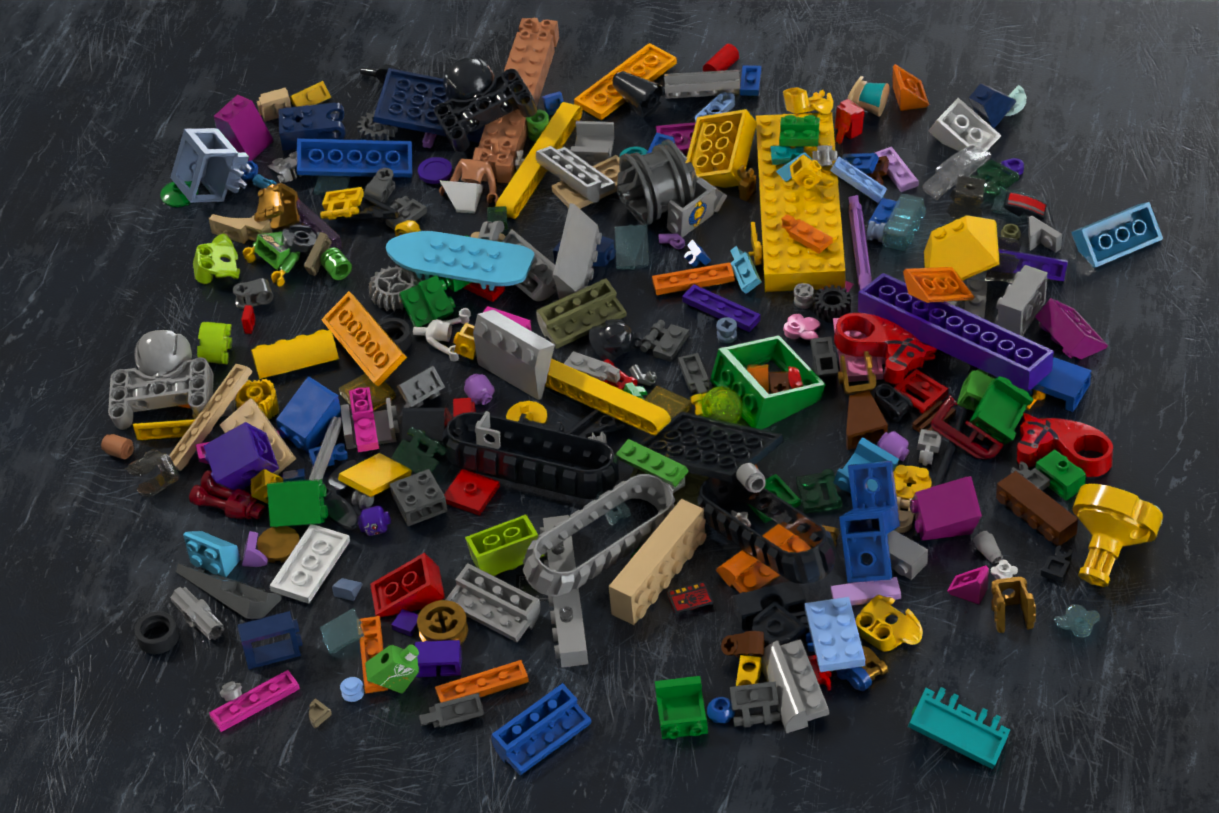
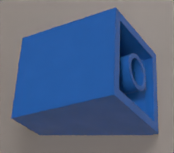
M308 377L276 419L280 436L293 442L297 448H302L309 452L308 449L316 447L324 440L332 417L335 416L342 419L338 395Z

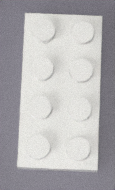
M311 524L270 584L271 592L310 603L349 544V535Z

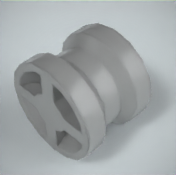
M801 283L795 286L794 304L798 308L806 309L814 304V288L810 284Z

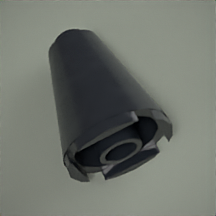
M624 71L616 73L612 80L613 87L642 118L644 116L650 117L661 105L660 97L665 95V88L662 85Z

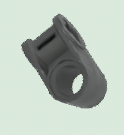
M379 169L371 182L367 184L364 195L385 204L396 188L395 182L392 180L394 176L392 169Z
M264 278L239 283L233 288V292L236 295L235 305L239 309H244L245 305H252L254 307L268 304L274 297L268 280Z

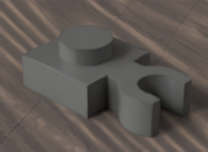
M1020 462V470L1014 467L1011 469V473L1016 470L1042 491L1050 486L1049 478L1036 468L1030 471L1024 462Z

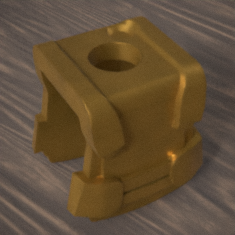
M868 351L864 352L868 384L849 386L845 357L840 355L841 372H838L839 384H843L846 394L860 393L867 390L872 391L875 388L876 375L872 373V357Z

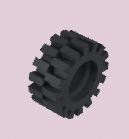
M831 285V288L824 286V290L820 288L816 292L814 297L815 313H817L818 318L821 317V320L825 321L827 318L828 322H831L833 318H840L851 312V296L847 289L843 288L841 290V286L834 288V285ZM836 302V303H839V304H837V305H828L827 303Z

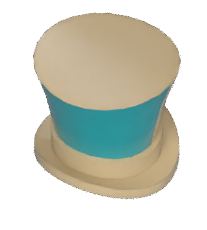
M860 76L851 89L848 99L857 104L858 107L860 106L864 110L880 117L888 100L889 84L868 83L862 80L863 76Z

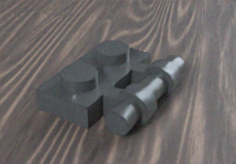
M407 196L396 199L393 205L390 206L398 211L400 217L397 219L377 220L379 222L385 220L386 225L395 230L397 224L406 220L417 221L427 213V208L414 199L409 200Z
M658 320L651 327L650 334L646 335L642 340L640 349L643 352L652 349L654 357L672 362L690 336L689 330L672 324L668 329L663 328L665 322Z
M776 681L729 687L732 710L742 709V716L733 717L734 727L744 726L746 728L751 727V724L759 723L770 725L772 722L780 721V712L770 713V706L779 705ZM762 707L763 714L750 715L749 708Z

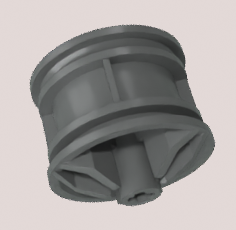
M671 140L662 141L661 144L654 146L650 153L644 155L638 152L631 155L626 153L621 155L619 159L620 172L618 173L617 180L619 198L622 203H629L626 205V208L644 226L660 219L661 214L668 211L670 200L682 208L694 200L696 189L695 169L691 162L685 163L687 157Z

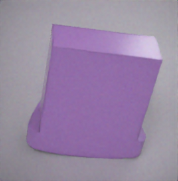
M249 532L242 566L261 567L267 565L268 558L255 549L258 537L256 532Z

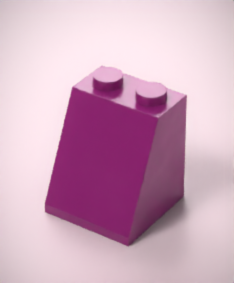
M237 95L214 115L216 128L220 130L238 153H247L249 156L248 161H253L273 142V137L252 100Z
M971 476L917 491L910 501V510L915 514L916 518L915 529L920 534L921 541L970 535L982 517Z

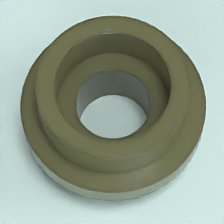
M1007 224L1001 230V238L1008 242L1017 241L1021 236V232L1015 224Z

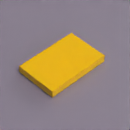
M378 453L339 473L338 480L372 497L389 488L391 483L411 476L412 469Z

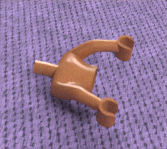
M475 148L473 159H461L458 162L450 181L458 182L461 177V180L464 182L481 184L482 177L486 174L489 185L487 201L490 204L491 199L496 198V204L499 197L496 194V180L492 167L488 162L480 161L483 149ZM441 186L439 189L441 196H443L445 192L443 186Z

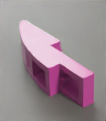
M370 388L349 390L358 452L379 449Z

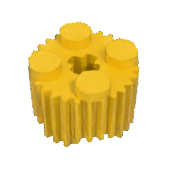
M262 379V381L254 380L253 382L248 380L236 395L235 403L237 409L252 398L268 419H272V416L279 413L276 391L270 380Z

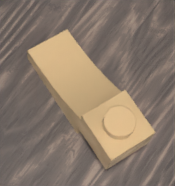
M212 214L209 218L213 234L219 235L224 233L231 240L243 244L248 239L256 241L258 234L272 233L270 220L257 222L254 220V215L252 218H228Z

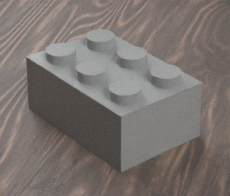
M1025 265L1020 272L1016 273L1012 285L1009 284L1007 286L1003 298L1000 297L997 302L998 315L996 317V324L1020 336L1024 335L1046 302L1048 272Z

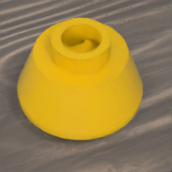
M406 220L395 226V235L397 237L407 233L419 232L420 227L415 221Z

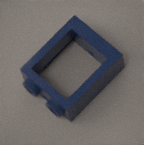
M290 611L237 625L248 669L301 656L299 647L303 646L300 633H297L300 630L297 619L292 620ZM286 633L290 634V639L252 648L251 643Z

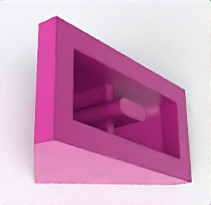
M985 565L956 575L947 592L950 595L980 604L988 589L989 568Z

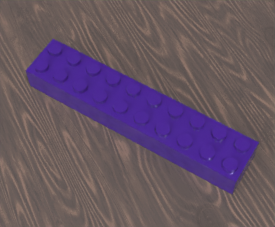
M882 273L858 292V312L876 315L894 322L913 334L921 342L996 377L1007 378L1013 385L1021 389L1031 390L1052 372L1053 350L948 302L926 303L909 295L906 283L885 273Z

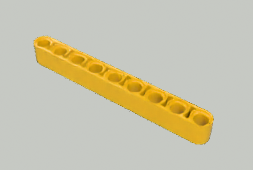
M562 102L499 197L495 206L496 215L512 219L517 218L547 172L545 168L537 163L536 151L549 146L556 150L562 148L575 129L576 121L581 119L582 106Z
M551 359L545 383L546 387L651 435H657L671 422L670 415L663 408Z

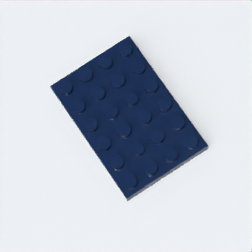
M388 68L373 122L446 136L434 113V109L438 104L449 100L443 88V79ZM485 126L467 134L468 140L480 143Z

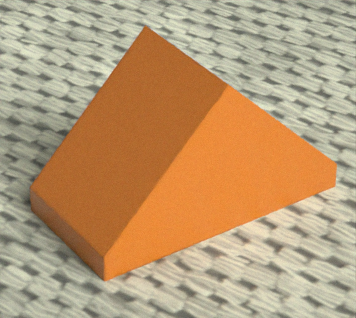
M768 364L748 365L747 371L769 394Z

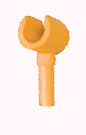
M1033 390L1032 398L1034 400L1027 406L1026 410H1029L1037 400L1045 399L1046 393Z

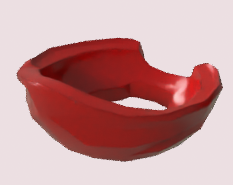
M789 366L788 379L791 388L803 387L799 369Z

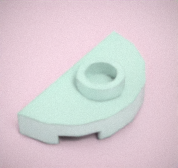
M1019 85L1009 95L1016 100V103L1005 116L1017 114L1026 105V94Z

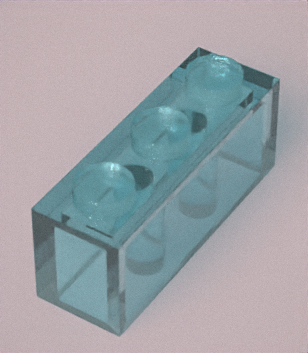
M901 193L883 230L884 247L906 251L908 245L912 244L914 232L918 231L920 227V219L924 218L926 214L924 198Z

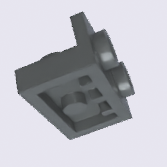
M434 366L427 368L397 386L406 402L405 408H418L424 404V399L429 397L431 400L441 394L440 390L445 388Z

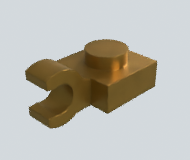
M742 165L737 170L738 176L742 179L738 185V190H740V199L747 201L756 191V175H753L754 170L752 168L746 172L744 165Z

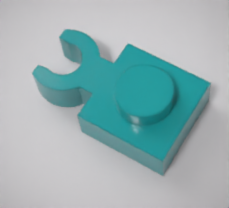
M770 146L772 165L787 164L804 153V146H796L790 149V146Z

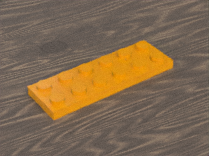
M649 43L574 99V104L582 106V110L603 120L626 102L613 87L612 80L616 73L624 71L653 82L677 64V58Z
M349 291L321 319L371 381L378 387L407 358L358 299Z

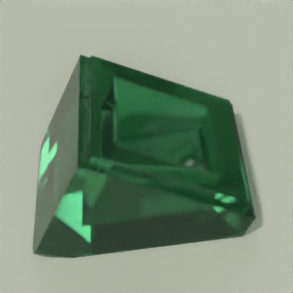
M487 207V221L492 223L494 221H502L504 230H508L507 207Z

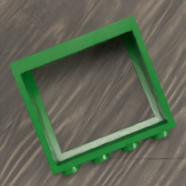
M779 335L718 349L710 382L717 390L728 394L730 398L729 403L752 428L760 430L821 401L825 383ZM772 360L782 371H789V366L796 367L800 371L803 387L768 394L747 371V366L762 365Z

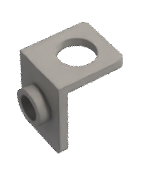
M486 411L475 426L477 445L499 449L501 446L500 432L490 429V413ZM485 435H492L495 442L487 441Z

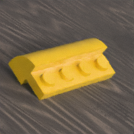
M318 330L311 335H298L295 339L278 340L275 344H263L255 349H251L259 379L339 359L331 330Z

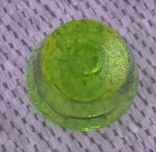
M724 386L715 387L704 396L702 412L704 417L736 424L741 418L743 403L740 396L733 389Z

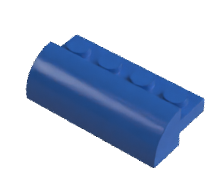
M563 683L491 735L492 744L504 763L508 762L520 776L591 724L592 720L577 704L578 699Z

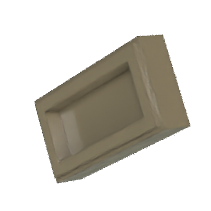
M320 232L304 264L307 272L313 276L317 274L321 266L320 258L322 254L332 244L327 234Z

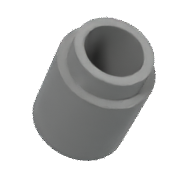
M745 463L737 470V479L748 491L757 493L764 489L766 484L765 476L754 464Z

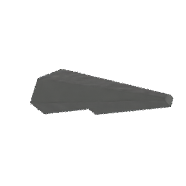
M178 564L176 572L245 618H264L282 599L281 594L267 593L265 589H257L237 580L216 574L209 575L204 570H196L185 564Z

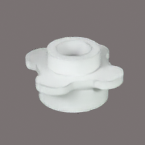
M1000 560L996 567L991 568V574L995 575L996 579L1011 578L1013 574L1018 572L1017 567L1011 566L1007 560Z

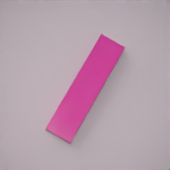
M287 670L209 712V715L219 731L222 732L294 693L300 687Z

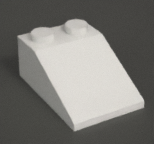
M959 98L954 101L929 129V132L942 144L978 160L1001 137L995 129Z

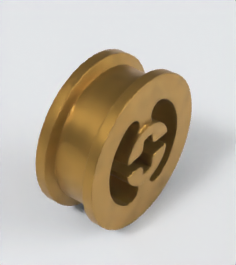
M448 600L432 602L425 606L418 615L417 625L422 642L460 640V644H462L468 635L465 611L455 602ZM439 619H443L446 633H442Z

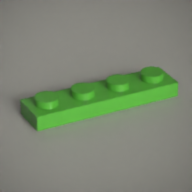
M630 439L615 454L620 461L647 474L656 476L673 487H676L689 472L686 466Z

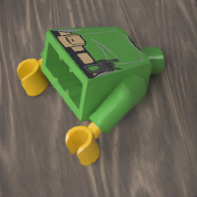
M283 232L258 234L253 247H247L243 250V256L247 259L248 263H252L256 260V252L276 270L281 269L280 271L273 272L271 275L273 283L277 280V285L280 287L285 283L284 274H288L300 259V252H290V249L282 243Z

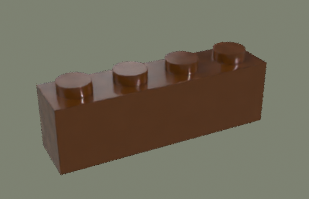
M1016 470L997 483L996 498L998 501L1011 509L1016 516L1025 520L1030 527L1043 534L1048 541H1052L1055 545L1059 546L1077 534L1078 518Z

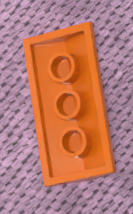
M952 267L912 268L903 271L908 294L926 303L965 301L975 298Z

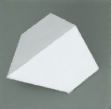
M439 180L454 205L456 212L475 214L483 191V185Z

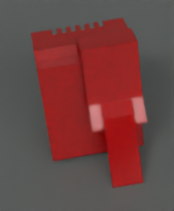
M850 99L840 102L836 110L835 128L838 130L835 141L839 144L842 143L844 135L852 139L862 134L864 109L860 106L858 107Z

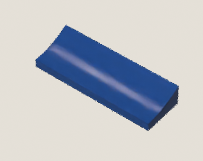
M297 138V175L374 177L379 169L390 168L393 171V177L412 178V141Z

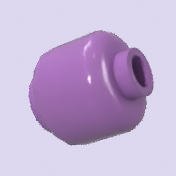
M473 374L466 379L464 392L468 398H471L472 402H475L476 405L481 403L485 405L492 400L495 389L485 375Z
M894 431L889 434L887 432L884 433L877 443L878 447L901 461H904L910 452L907 449L908 441Z

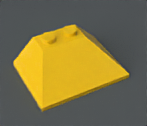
M966 215L931 231L924 250L925 268L952 267L963 281L999 265L996 221Z

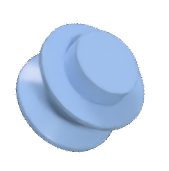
M349 677L342 681L340 689L344 700L355 702L363 697V683L359 678Z

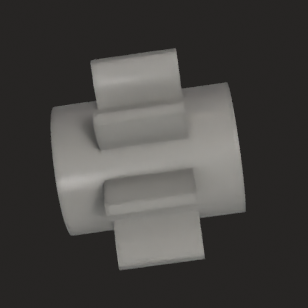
M830 145L817 146L818 150L813 151V160L818 161L820 166H832V161L837 160V151L832 150Z

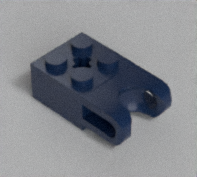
M327 103L279 109V134L282 150L297 149V138L342 140L345 137V127L341 123L344 118V107L340 103ZM333 111H338L337 114H331Z

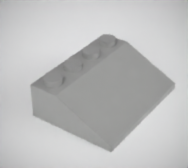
M572 203L569 205L553 273L559 300L588 287V282L592 280L594 274L593 262L597 261L598 251L596 247L597 244L600 245L602 233H599L598 225Z
M495 310L477 314L473 335L478 365L537 400H541L555 344Z

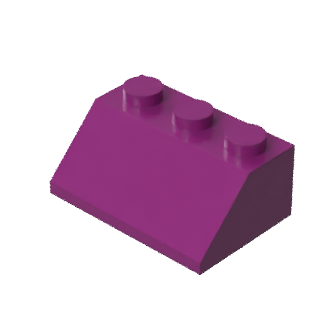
M1050 298L1035 316L1040 322L1039 326L1044 331L1050 332L1052 335L1051 339L1058 345H1061L1063 347L1062 351L1070 358L1074 356L1083 359L1108 347V344L1074 308Z

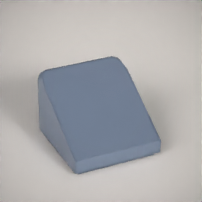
M341 578L332 586L333 594L335 597L354 601L362 587V583Z

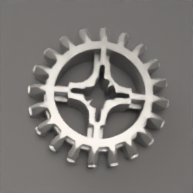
M396 265L391 268L388 266V269L381 268V272H375V276L371 277L369 295L374 305H378L380 309L385 308L386 311L393 309L394 312L396 309H401L403 311L404 305L399 293L418 285L422 280L417 277L415 272Z

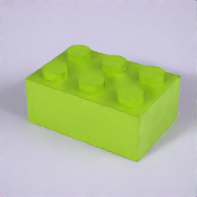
M523 515L467 536L465 539L475 566L492 576H496L501 572L513 570L524 564L523 560L532 541L537 540L539 535L527 515Z

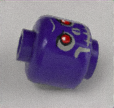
M381 506L363 509L361 515L358 516V523L362 533L365 532L368 536H374L387 531L388 524H391V518L388 511L385 512Z

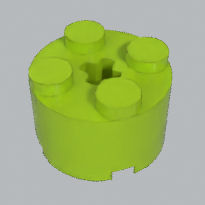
M202 322L198 336L200 345L197 346V357L206 359L208 363L228 364L229 352H227V349L231 350L232 337H229L231 335V324Z

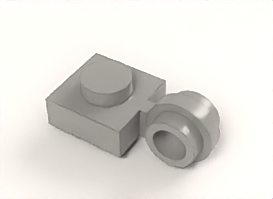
M921 429L917 450H921L919 463H923L924 466H927V464L932 465L933 454L939 452L942 439L940 433Z

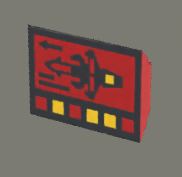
M705 580L667 590L674 613L693 610L714 603Z

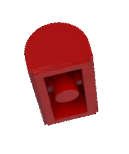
M732 44L723 46L703 65V72L729 69L739 59L737 48Z

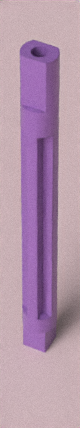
M858 195L848 197V210L858 287L862 290L872 282L862 205Z

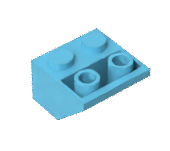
M203 531L185 532L183 534L190 562L196 567H202L213 574L227 577L241 560L237 545Z

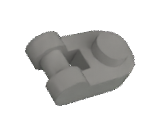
M484 222L478 238L497 241L499 234L504 230L503 222Z

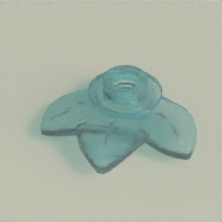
M1072 604L1066 608V615L1054 617V622L1061 629L1071 630L1077 637H1086L1091 634L1093 624L1099 621L1100 615L1096 610L1086 611L1083 606Z

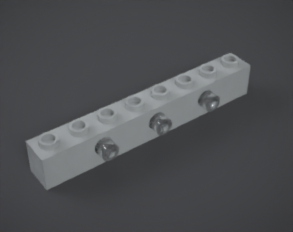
M569 515L543 518L544 527H540V534L546 530L553 529L554 525L560 521L567 520ZM572 536L544 553V557L548 556V560H544L545 566L558 572H568L576 569ZM579 588L572 589L569 593L561 596H548L549 607H554V611H550L551 624H556L557 627L552 628L553 640L559 643V645L554 646L556 659H561V667L588 664Z

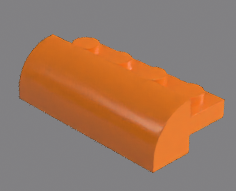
M777 524L762 535L787 552L798 553L812 549L804 540L780 524ZM741 550L716 569V572L729 587L733 585L739 593L761 589L780 576L745 550Z

